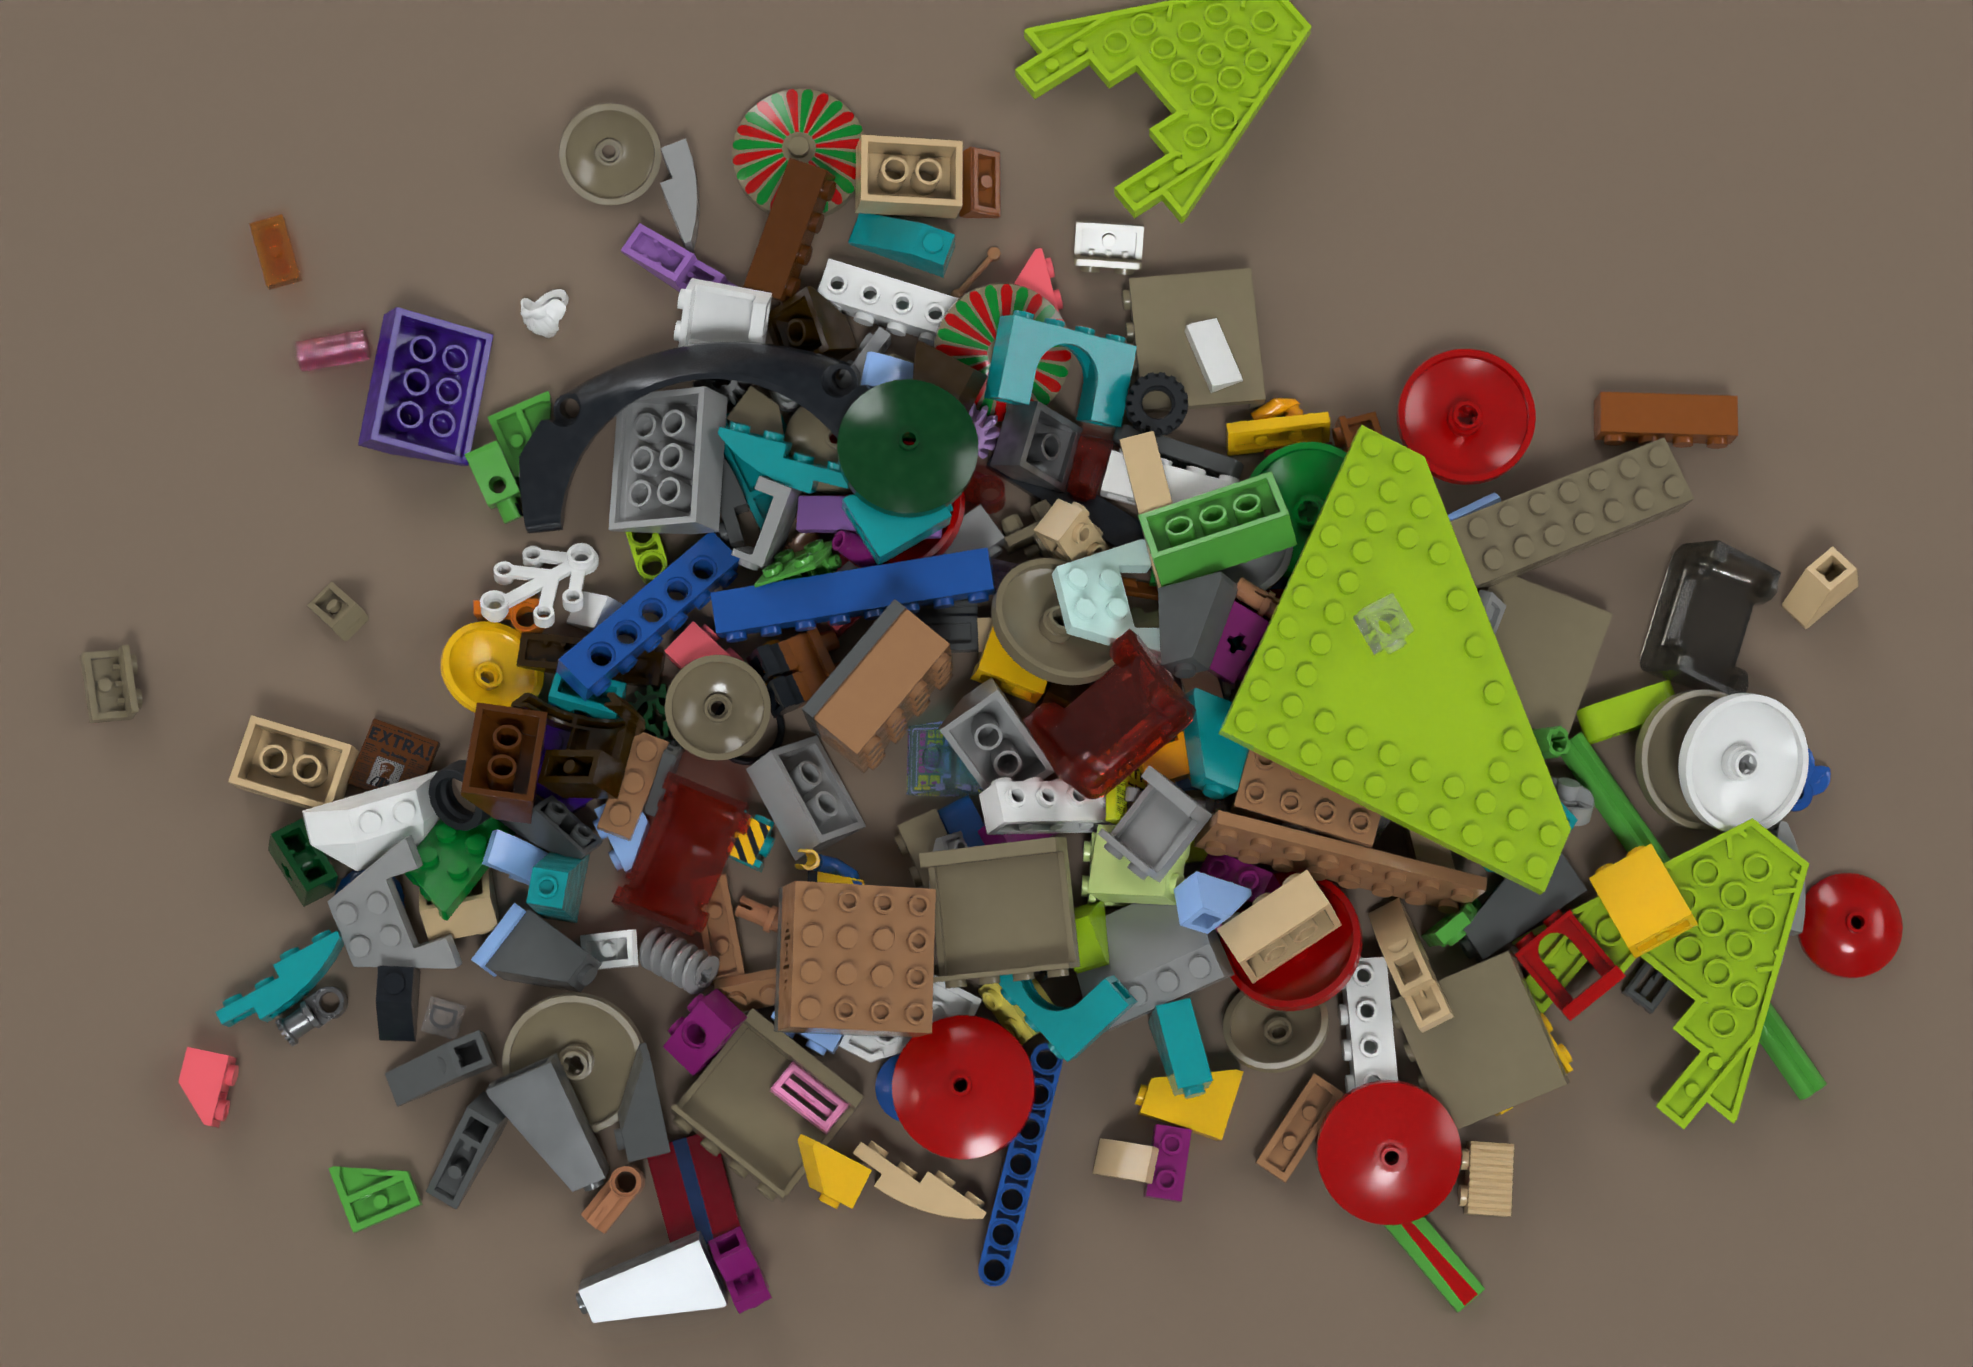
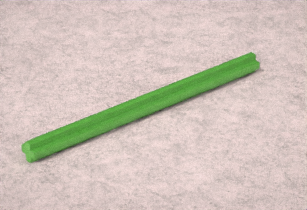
M1580 732L1569 739L1571 743L1567 755H1560L1580 785L1587 788L1593 794L1595 807L1625 850L1629 852L1635 847L1652 844L1663 863L1671 860L1583 733ZM1770 1002L1759 1042L1801 1101L1822 1089L1827 1083Z

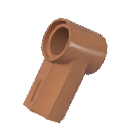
M625 1165L614 1170L610 1179L581 1215L594 1228L606 1234L636 1195L643 1190L645 1176L642 1170L634 1165ZM624 1171L632 1173L636 1178V1186L631 1192H626L619 1186V1177Z

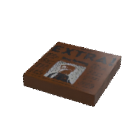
M374 718L348 784L365 791H371L428 774L440 743Z

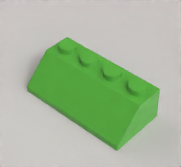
M1272 471L1138 515L1161 587L1212 574L1297 545L1288 510Z

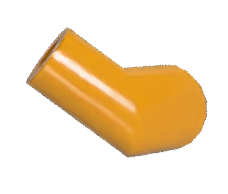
M1274 398L1253 411L1251 416L1254 420L1283 415L1285 417L1303 415V410L1299 407L1300 403L1296 399Z

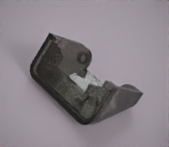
M1720 540L1685 543L1679 546L1671 557L1640 656L1641 669L1653 676L1670 680L1695 690H1715L1728 695L1746 693L1749 685L1748 674L1744 669L1735 667L1753 606L1765 604L1774 598L1778 590L1781 572Z

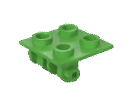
M818 539L805 545L803 550L794 552L793 549H787L774 556L775 561L762 570L763 574L756 581L754 587L756 588L775 581L837 572V568H840L842 563L839 555H833L832 553L833 540L824 543L823 539Z

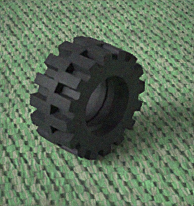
M1154 372L1148 373L1146 376H1141L1137 379L1128 392L1125 404L1127 418L1137 431L1140 430L1143 433L1154 431L1155 437L1168 435L1177 429L1185 419L1189 405L1188 395L1185 393L1182 383L1177 382L1174 376H1167L1163 372H1159V374H1154ZM1162 391L1167 394L1171 401V411L1168 415L1156 419L1151 418L1145 413L1142 401L1149 392Z

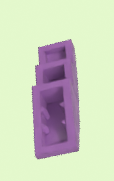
M639 223L621 249L624 255L678 292H680L681 288L686 289L691 278L737 286L728 281L724 274L697 260L692 252Z
M846 496L798 497L796 530L798 532L836 534L839 531L858 534L842 509V499ZM942 529L925 539H941Z

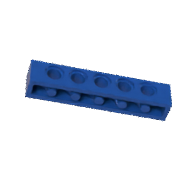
M714 532L707 533L559 658L556 672L584 701L588 700L593 694L597 697L602 695L611 686V679L619 672L622 675L629 672L638 660L636 658L645 650L650 653L658 647L663 640L661 636L669 629L676 631L687 621V614L695 607L698 610L705 607L711 600V592H714L720 586L723 589L728 587L738 576L737 568L740 558L732 556V550ZM704 571L709 575V578H697L693 572ZM679 592L685 599L680 601L673 600L668 594ZM646 613H653L657 615L660 620L657 622H649L643 617V615ZM629 635L634 639V642L624 644L617 637ZM601 656L606 658L609 663L599 666L593 663L591 659Z

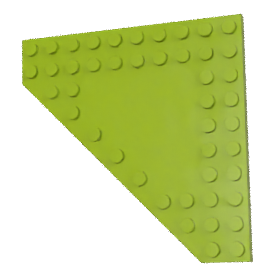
M1361 425L1357 430L1218 734L1541 895L1548 886L1571 831L1570 824L1425 456Z

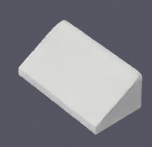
M1217 318L1186 325L1185 334L1210 393L1242 382V376Z

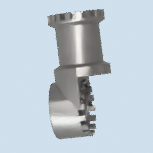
M325 986L302 1001L299 1009L285 1019H277L275 1023L279 1031H283L281 1034H286L285 1039L294 1047L299 1043L298 1039L314 1027L319 1029L331 1019L342 1016L347 1009L348 998L341 989ZM329 992L335 993L340 1000L338 1009L332 1013L325 1012L321 1006L323 996Z

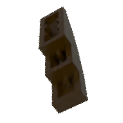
M522 632L516 665L520 668L556 674L558 659L583 638ZM645 650L636 658L638 661L629 672L624 675L619 672L612 680L626 683L629 686L647 687V685H651L652 688L659 689L662 684L666 655L663 652L652 651L648 653ZM601 656L591 659L593 663L599 666L609 663L606 658Z

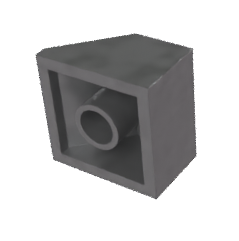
M1030 401L1029 405L1008 404L990 466L1012 479L1057 492H1065L1083 428L1039 401Z

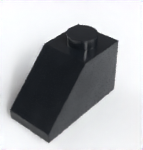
M378 966L376 1011L380 1041L416 1042L421 971L415 967Z

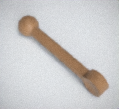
M991 247L987 252V258L959 289L951 291L950 296L956 298L963 296V293L988 265L1000 259V250L997 247Z

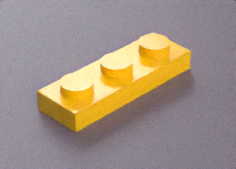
M1307 413L1304 415L1226 423L1227 455L1264 452V449L1281 448L1300 442H1329L1331 424L1329 413Z

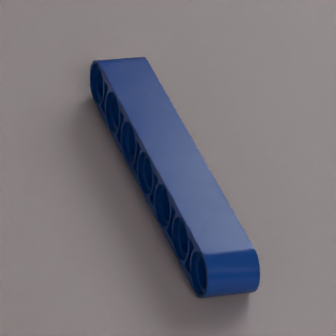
M1048 1043L1038 1045L1033 1050L1030 1058L1036 1085L1043 1086L1048 1093V1099L1045 1103L1033 1105L1028 1119L1038 1124L1039 1134L1036 1138L1029 1140L1023 1138L1019 1133L1009 1143L978 1266L980 1279L989 1286H1000L1010 1276L1063 1059L1061 1060L1056 1057V1066L1049 1070L1040 1068L1036 1061V1057L1040 1052L1050 1051ZM1018 1154L1027 1156L1031 1163L1030 1170L1023 1175L1014 1173L1010 1167L1011 1159ZM1013 1189L1021 1194L1022 1204L1018 1209L1009 1210L1003 1206L1001 1198L1005 1191ZM1004 1224L1012 1229L1013 1239L1008 1245H999L994 1241L993 1230L998 1225ZM998 1260L1004 1265L1005 1272L1000 1280L991 1281L985 1276L984 1266L988 1261Z

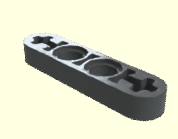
M1122 424L1121 427L1115 428L1111 441L1114 445L1120 447V439L1142 434L1143 432L1137 431L1133 426ZM1162 435L1155 437L1160 457L1172 461V465L1186 469V466H1194L1205 470V475L1219 478V475H1228L1240 480L1244 468L1240 461Z

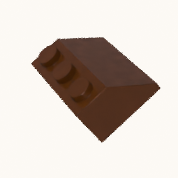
M477 702L461 796L494 819L531 824L546 737L548 712Z

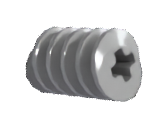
M663 927L652 929L645 936L639 951V961L642 967L652 971L657 976H662L668 982H673L677 987L684 988L689 994H699L708 988L715 979L720 966L719 958L715 955L709 956L708 952L704 949L698 950L695 944H687L684 938H677L673 932H666Z

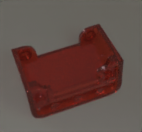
M1131 629L1118 637L1110 648V657L1116 665L1064 709L1056 703H1044L1036 707L1023 720L1057 776L1088 799L1101 798L1113 790L1193 721L1196 709L1166 669L1161 666V663L1142 639Z
M669 771L662 786V789L666 790L663 798L666 802L659 800L657 804L658 812L631 873L627 872L625 879L630 884H625L623 887L618 885L611 902L622 911L693 937L696 931L702 933L707 925L710 913L706 912V909L739 834H746L752 820V815L748 814L749 806L747 803Z

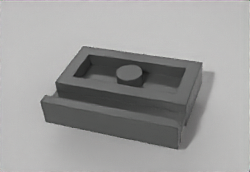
M968 600L954 601L955 605L953 607L934 609L932 604L920 606V611L913 613L950 643L951 653L978 652V603H968Z

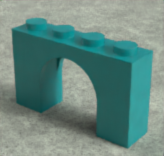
M1014 310L1013 315L1000 316L984 398L1012 405H1029L1037 365L1041 357L1050 348L1059 345L1068 349L1076 356L1083 372V387L1076 420L1106 428L1122 426L1137 346L1126 344V338L1118 335L1106 334L1105 338L1095 336L1096 330L1087 327L1075 326V330L1064 328L1065 322L1056 319L1045 318L1044 322L1033 320L1034 314L1025 311Z
M1010 974L1001 975V983H998L1002 987L1000 992L1010 1004L1014 1006L1017 1004L1025 1013L1024 1020L1028 1026L1035 1032H1041L1049 1041L1047 1045L1050 1051L1061 1060L1064 1058L1067 1062L1076 1059L1138 1002L1115 975L1103 979L1079 1003L1072 1007H1060L1044 1000L1034 988L1032 980L1013 981V975Z

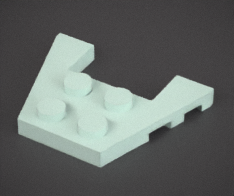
M1145 539L1136 540L1056 566L1052 577L1067 634L1108 646L1111 642L1127 646L1129 652L1142 655L1143 652L1158 655V660L1161 661L1159 628H1136L1134 626L1121 573H1147L1150 569L1151 562Z

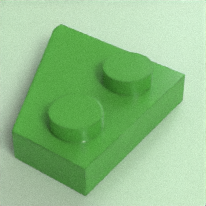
M549 391L488 416L491 427L516 481L519 480L520 454L541 420L551 419L552 398Z
M1477 898L1471 903H1465L1459 912L1447 914L1423 933L1421 937L1429 947L1454 945L1467 934L1464 928L1473 921L1482 904Z
M336 1166L328 1168L353 1233L360 1232L423 1205L410 1171Z

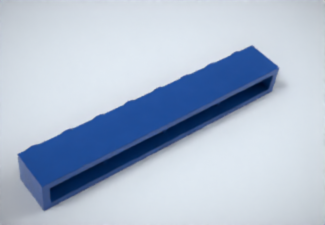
M987 547L772 582L756 588L748 586L711 592L710 594L716 634L721 639L726 638V641L731 643L747 640V634L761 632V637L782 634L781 629L795 627L796 631L813 630L816 628V623L830 621L831 626L845 625L851 623L850 618L864 616L865 620H876L894 599L912 613L919 612L920 606L932 604L934 609L953 607L955 605L954 601L968 599V603H981L988 601L989 595H994L996 589L991 556Z

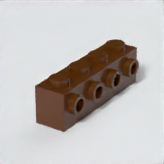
M789 158L743 287L772 293V299L782 303L799 292L801 286L800 273L803 265L807 266L813 252L812 240L815 233L818 234L823 226L824 214L822 213L827 201H831L836 189L835 176L828 170Z

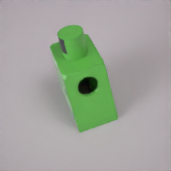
M493 441L464 454L488 507L491 510L498 508L504 524L523 517L521 508L516 500L521 497L520 488L498 441ZM498 481H503L506 486L505 490L496 493L493 488L494 484Z

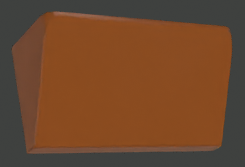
M969 147L963 151L962 208L959 212V217H1001L1000 152L976 147Z

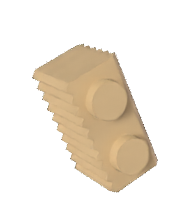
M1479 1141L1467 1142L1466 1149L1461 1148L1460 1170H1465V1185L1459 1184L1458 1206H1464L1463 1214L1510 1217L1512 1213L1514 1144Z

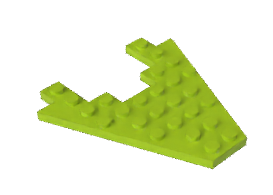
M1168 0L1025 29L1024 38L1038 55L1015 69V77L1035 100L1088 66L1092 68L1109 89L1137 72L1172 113V115L1149 129V137L1165 156L1114 187V195L1134 219L1162 201L1179 222L1183 223L1310 36L1312 26L1289 0Z
M1753 818L1663 863L1698 925L1640 956L1694 1000L1672 1029L1700 1052L1655 1105L1656 1108L1682 1129L1687 1127L1706 1102L1732 1124L1738 1118L1809 867V863ZM1598 896L1571 910L1575 918L1612 962L1625 973L1635 961V958L1628 949L1600 897ZM1543 924L1531 931L1537 936L1547 927ZM1529 931V932L1525 933L1524 935H1522V936H1520V937L1514 939L1513 942H1512V944H1513L1514 946H1516L1515 944H1516L1517 942H1519L1523 937H1525V936H1526L1528 933H1530L1531 931ZM1550 933L1540 941L1538 951L1542 962L1565 988L1588 960L1572 941L1563 934ZM1529 974L1525 981L1539 1012L1544 1014L1553 1002Z

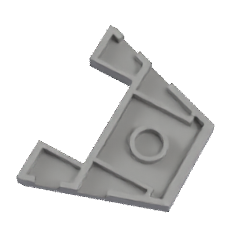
M412 835L398 842L327 901L353 967L400 966L454 969L463 964L451 934L423 944L418 943L392 879L394 876L418 869L423 865Z

